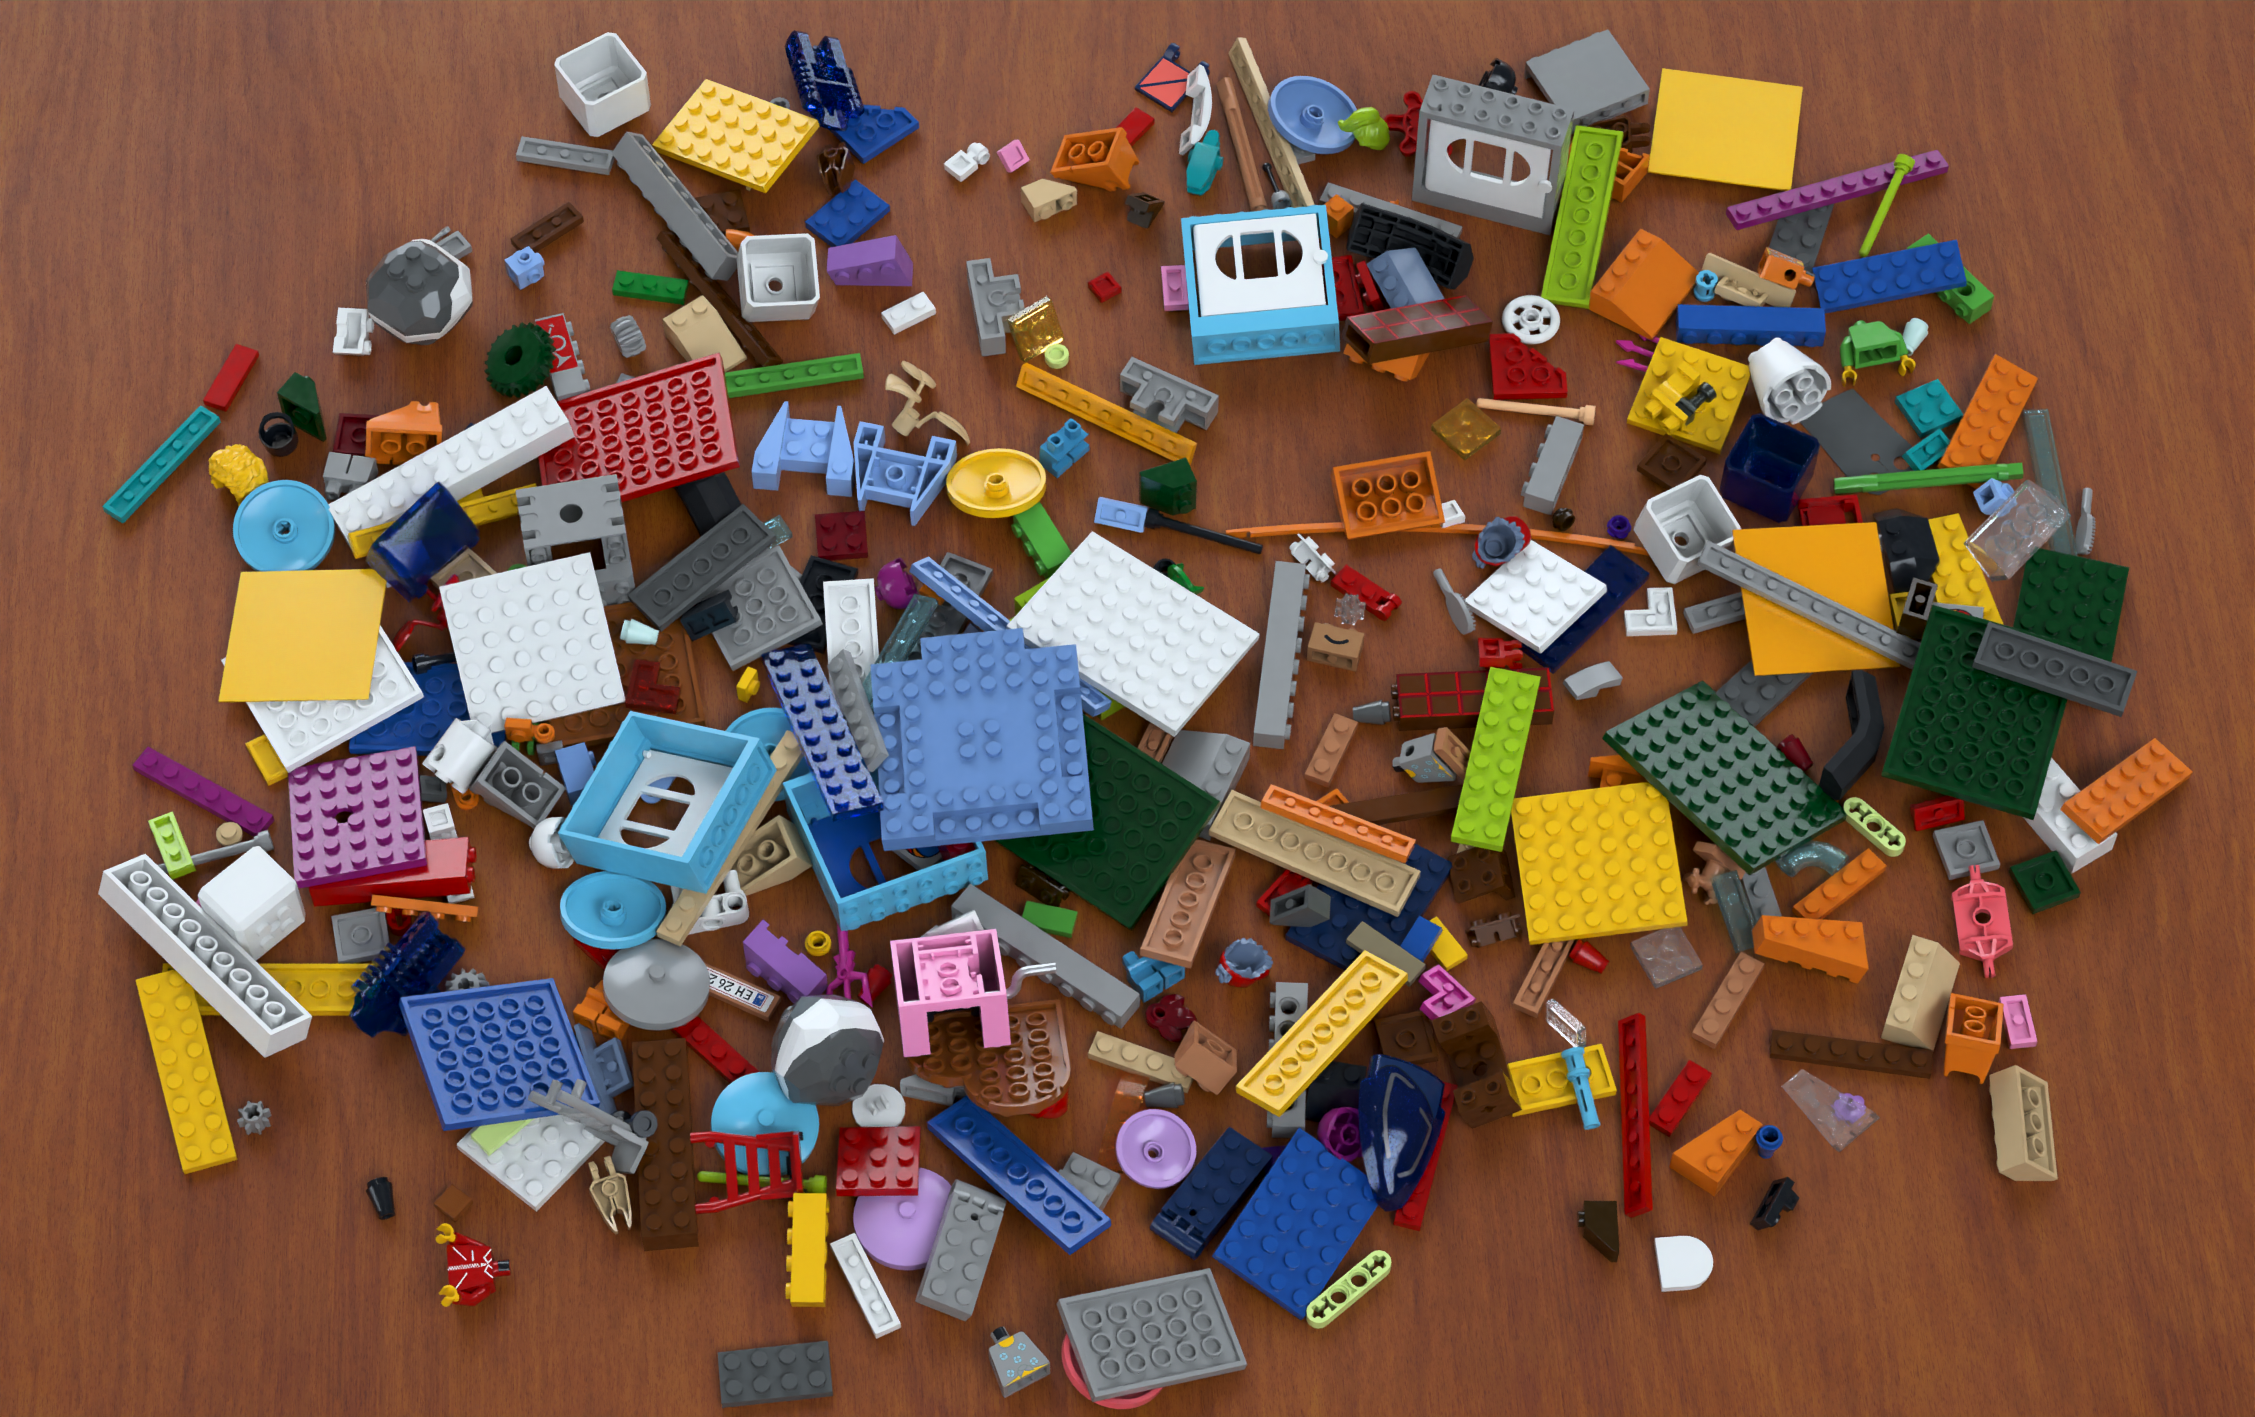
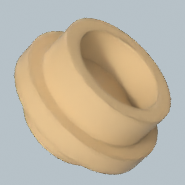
M226 822L219 826L216 837L218 842L226 847L240 843L243 832L237 823Z

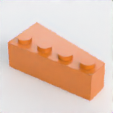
M1762 915L1752 929L1755 954L1788 963V961L1796 962L1802 968L1811 970L1813 967L1826 971V975L1847 977L1850 982L1857 984L1869 969L1862 922Z

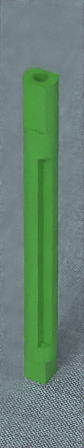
M2003 463L1834 478V493H1864L1984 483L1991 478L1998 481L2023 479L2022 463Z

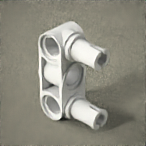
M736 870L728 872L723 880L725 893L713 895L689 934L714 931L742 924L748 919L749 908L747 898L740 888ZM671 886L673 902L675 903L684 889ZM735 906H741L738 910H732Z

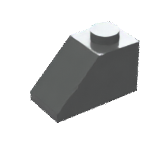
M1308 884L1271 900L1269 923L1282 926L1312 927L1330 920L1331 896Z

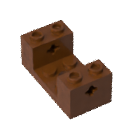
M1482 1001L1433 1019L1432 1022L1438 1042L1449 1055L1458 1089L1453 1090L1459 1113L1473 1129L1521 1111V1104L1494 1016ZM1479 1066H1488V1070L1484 1075L1476 1076L1475 1072Z

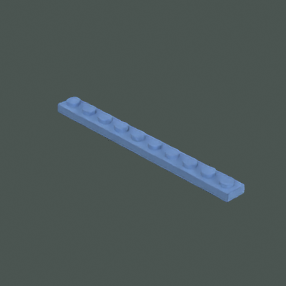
M929 556L911 565L909 571L911 574L983 631L1006 630L1010 620ZM1025 644V649H1032ZM1080 679L1082 709L1092 717L1108 710L1112 701L1092 685Z

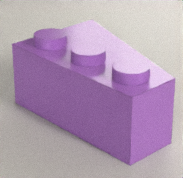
M894 235L828 248L827 272L835 285L912 286L913 262L898 237Z
M762 920L743 941L747 970L756 977L761 976L765 979L772 989L776 991L781 990L787 994L793 1003L801 996L821 995L828 986L826 973L804 954L800 953L797 955L786 946L788 940L783 936L780 939L776 938L767 930L769 924Z

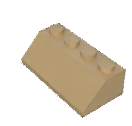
M1912 935L1883 1029L1882 1039L1907 1047L1934 1051L1960 965L1938 942Z
M2017 1065L1989 1075V1092L1992 1097V1118L1995 1128L1994 1141L1998 1158L1996 1164L1999 1173L2014 1181L2057 1180L2048 1082Z

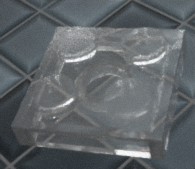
M1681 927L1661 929L1631 942L1630 947L1655 989L1702 970L1703 964Z

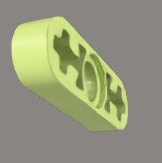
M1852 797L1845 801L1843 810L1847 815L1845 821L1884 854L1895 857L1903 852L1906 839L1898 829L1862 799ZM1850 808L1853 809V810L1856 809V808H1858V809H1859V812H1856V811H1855V812L1851 813V812H1850ZM1870 822L1878 823L1881 829L1877 832L1870 831L1867 828V824ZM1889 841H1890V842H1894V841H1897V842H1898L1897 845L1893 844L1892 846H1890L1888 843H1889Z

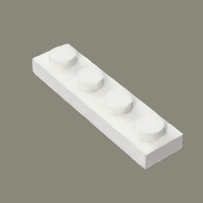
M853 1233L830 1243V1248L875 1338L877 1339L901 1328V1323L856 1234Z

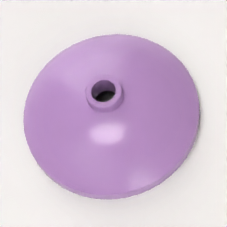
M1148 1109L1134 1114L1123 1124L1116 1139V1156L1124 1173L1134 1182L1144 1187L1162 1189L1176 1185L1188 1175L1195 1162L1196 1143L1190 1128L1178 1116L1165 1110ZM1148 1151H1154L1157 1157L1151 1158L1148 1155Z

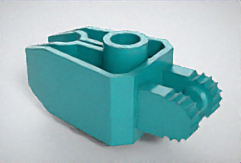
M1215 130L1207 131L1203 142H1197L1194 149L1191 148L1189 152V164L1186 170L1188 193L1202 196L1210 189L1217 170L1220 171L1222 168L1224 157L1220 155V135Z

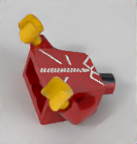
M447 1223L441 1224L437 1228L445 1236L439 1234L436 1237V1242L443 1244L449 1241L450 1244L446 1245L449 1285H445L439 1292V1295L447 1296L441 1301L443 1306L447 1307L453 1303L474 1307L490 1294L496 1292L495 1277L511 1276L510 1260L494 1261L491 1247L468 1236L454 1232L452 1226Z

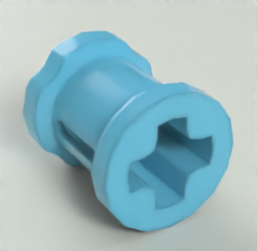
M1703 270L1696 276L1697 285L1694 288V296L1699 301L1708 302L1715 297L1714 287L1718 282V277L1710 270Z

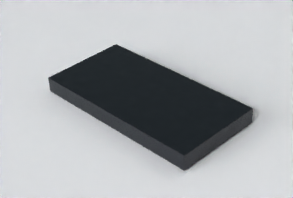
M810 556L800 583L823 625L787 644L824 654L827 647L823 582L856 580L858 568Z

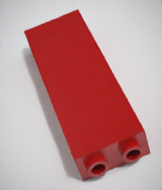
M469 837L425 840L426 866L310 886L309 892L314 907L371 902L372 895L411 899L470 894L471 883L475 882V869L472 865L477 862L476 848L471 847Z

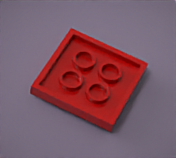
M840 1127L836 1195H918L921 1127Z

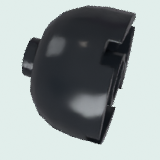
M1494 58L1490 63L1493 69L1485 71L1478 86L1515 95L1518 87L1515 86V71L1506 62Z

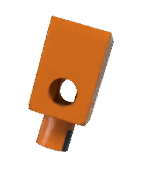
M1768 247L1765 248L1757 267L1760 278L1791 289H1796L1798 283L1810 288L1815 278V274L1804 270L1802 261ZM1787 270H1793L1791 274H1785Z

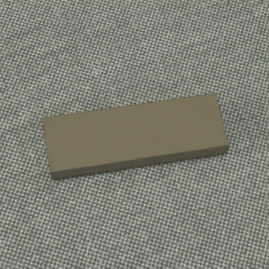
M1363 921L1346 939V944L1359 953L1366 950L1408 973V981L1405 983L1408 987L1425 970L1426 964Z

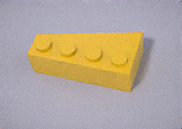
M793 1193V1201H788V1218H793V1226L787 1230V1244L792 1245V1255H787L786 1270L791 1272V1283L786 1282V1299H790L792 1307H825L827 1279L825 1264H827L828 1256L827 1242L825 1240L829 1234L828 1215L826 1213L830 1211V1203L826 1193Z

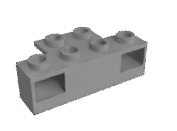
M990 258L966 261L967 281L981 355L989 356L1006 353L1005 333L1026 330L1024 320L1026 319L1023 299H1020L1021 287L1019 276L1014 274L994 277Z
M1131 357L1120 374V392L1133 397L1130 401V408L1134 409L1133 413L1175 433L1178 432L1184 421L1207 430L1218 413L1219 395L1134 357Z

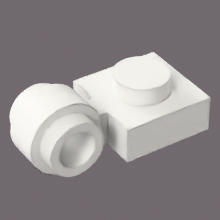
M974 142L968 147L967 154L960 150L944 163V169L962 182L978 169V164L983 165L989 160L990 153L981 143Z

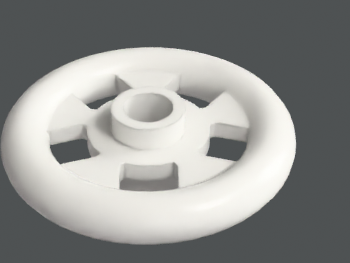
M1525 295L1515 298L1507 304L1502 314V324L1507 334L1514 333L1521 339L1522 343L1540 344L1548 341L1557 333L1560 326V315L1557 308L1550 301L1540 296ZM1536 305L1541 307V312L1536 308H1532V306ZM1519 307L1524 310L1520 316L1514 313ZM1543 318H1550V325H1543ZM1519 322L1522 329L1517 330L1513 324ZM1535 330L1540 331V334L1530 335L1529 332Z

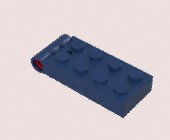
M1228 1127L1162 1207V1212L1151 1223L1150 1230L1191 1259L1196 1260L1265 1175V1171L1273 1163V1156L1231 1127Z

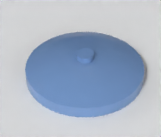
M1294 76L1281 81L1274 88L1268 101L1269 117L1276 130L1293 145L1312 153L1334 154L1344 151L1355 140L1353 132H1345L1339 128L1338 121L1341 119L1346 120L1357 109L1351 99L1333 84L1315 77Z

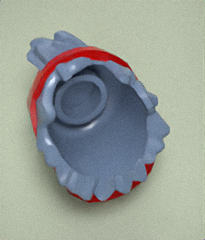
M1509 516L1504 519L1496 517L1492 523L1488 522L1475 541V550L1472 558L1475 560L1476 566L1483 569L1485 565L1499 566L1510 562L1516 554L1520 553L1530 544L1532 536L1527 524L1518 516Z
M1245 938L1238 939L1222 952L1215 974L1219 976L1220 983L1225 982L1232 987L1247 988L1257 980L1268 977L1269 969L1273 965L1272 957L1267 955L1268 950H1263V946L1257 945V942L1251 938L1247 940Z

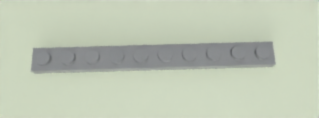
M1709 540L1706 542L1697 566L1913 670L1921 643L1905 635L1898 634L1896 631Z

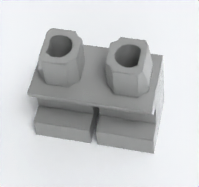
M329 452L323 474L326 498L337 500L341 492L350 493L376 479L378 468L375 458L353 455L352 458L349 454Z

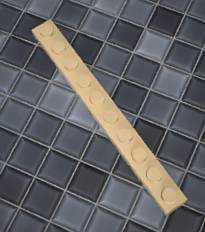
M1237 37L1228 54L1283 188L1290 196L1292 201L1291 207L1315 205L1289 141L1276 130L1270 120L1268 113L1270 95L1253 57L1252 50L1246 38Z
M789 730L786 731L770 756L777 770L707 894L684 889L657 929L656 933L659 938L678 946L682 945L783 789V782L789 780L811 746L810 739Z

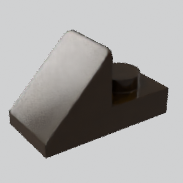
M1145 192L1130 194L1125 204L1131 206L1127 220L1143 228H1148L1163 207L1165 201Z

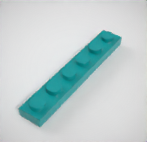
M200 405L102 506L104 512L119 522L124 523L221 423L220 417Z

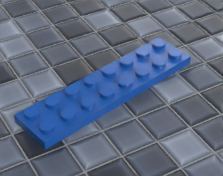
M967 1095L927 1122L930 1132L1069 1255L1111 1227V1219L993 1115L974 1104Z

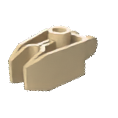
M607 1156L604 1157V1164L610 1175L608 1177L600 1179L597 1165L594 1161L588 1163L593 1178L589 1193L604 1222L616 1235L618 1230L614 1215L616 1211L617 1214H622L627 1228L630 1230L632 1226L631 1205L626 1176L616 1173L611 1157Z

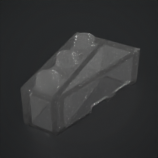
M1803 1069L1782 1086L1829 1144L1838 1152H1841L1880 1118L1874 1111L1844 1095Z

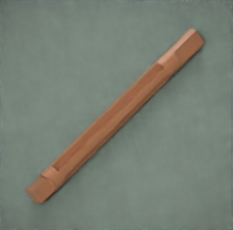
M1223 77L1216 85L1230 130L1251 212L1265 210L1268 208L1246 134L1233 81L1230 77Z

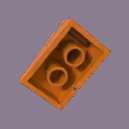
M1122 127L1064 135L1050 173L1054 178L1103 188L1109 192L1116 191V187L1128 190L1130 189L1128 181L1130 172L1134 165H1139V160L1126 138V131Z
M411 401L409 405L374 417L367 421L365 457L375 458L376 464H390V460H393V465H402L442 443V425L440 423L439 404L437 402H429L427 406H422L419 401Z
M1954 993L1950 994L1945 1034V1077L1951 1071H1959L1977 1075L1980 1078L1979 1084L1984 1083L1995 1055L1999 1053L2003 1003Z

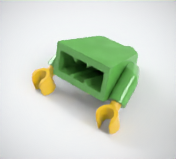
M1859 320L1848 329V336L1843 339L1840 346L1841 366L1845 370L1842 374V385L1845 387L1847 377L1853 379V386L1856 384L1857 374L1852 370L1853 366L1855 369L1901 359V364L1898 367L1900 375L1904 376L1906 374V367L1912 373L1916 363L1913 359L1907 357L1909 352L1901 333L1888 328L1881 321L1866 323L1863 320Z

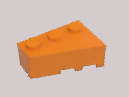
M1572 143L1570 144V147H1569L1568 161H1569V156H1570V152H1571ZM1621 148L1612 192L1613 199L1622 203L1647 174L1650 154L1643 153L1641 156L1629 153L1628 149Z
M1738 1110L1673 1152L1669 1167L1715 1197L1756 1143V1134L1763 1124L1742 1110Z

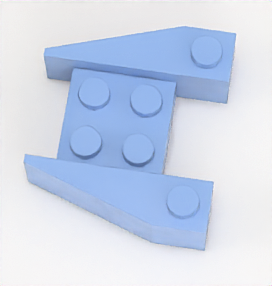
M784 401L755 451L752 466L753 488L778 491L781 470L826 474L827 495L852 497L855 481L854 458L841 406H837L835 422L790 419L789 403Z
M860 421L854 439L859 511H865L868 500L910 508L911 525L915 526L946 484L948 472L955 464L957 458L956 441L932 436L926 457L885 449L884 426Z

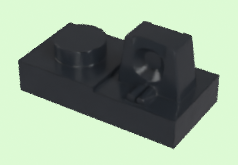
M1789 1177L1773 1181L1750 1225L1756 1230L1771 1228L1779 1221L1781 1217L1779 1213L1782 1209L1786 1212L1792 1211L1799 1200L1797 1194L1791 1189L1795 1182Z

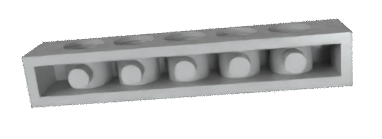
M1276 982L1275 992H1270V1008H1275V1016H1270L1269 1032H1274V1039H1269V1050L1306 1013L1308 983ZM1285 1010H1290V1011H1293L1294 1013H1293V1014H1285V1013H1283V1011H1285ZM1306 1090L1291 1104L1290 1107L1292 1109L1286 1110L1280 1117L1267 1111V1128H1272V1138H1292L1299 1127L1305 1131Z

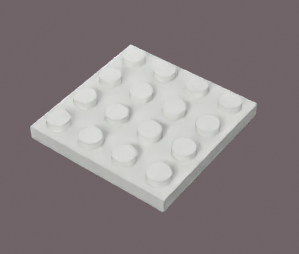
M1531 540L1525 549L1516 554L1510 562L1504 563L1465 599V602L1468 603V609H1471L1473 613L1541 654L1607 592L1606 584Z
M563 1115L535 1118L490 1156L471 1139L470 1134L480 1126L473 1127L457 1143V1148L537 1212L605 1141L585 1130L584 1124Z

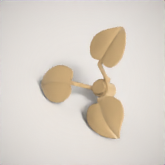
M902 361L903 369L919 380V386L915 392L905 381L896 375L889 374L887 377L886 390L896 391L908 397L904 409L892 423L893 428L902 435L908 436L915 426L919 429L925 422L936 418L957 432L968 446L970 440L966 430L957 420L941 411L939 413L933 412L919 421L920 414L912 407L915 402H921L922 399L919 394L924 385L926 384L934 389L936 383L924 371L909 362Z

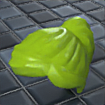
M1373 107L1360 108L1354 111L1346 120L1341 119L1338 121L1339 128L1342 131L1353 132L1360 146L1382 150L1390 141L1389 127L1380 117L1378 110Z

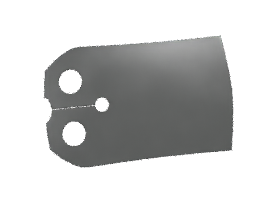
M1850 389L1823 402L1822 407L1816 413L1800 421L1847 477L1869 475L1871 473L1883 474L1913 471L1910 466L1904 470L1897 469L1893 463L1894 459L1902 457L1912 446L1854 389ZM1878 454L1880 460L1873 461L1871 455ZM1876 491L1868 493L1881 495L1887 491Z

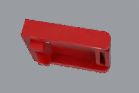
M1857 494L1805 498L1797 502L1802 526L1846 524L1844 515L1846 512H1853L1855 523H1863Z

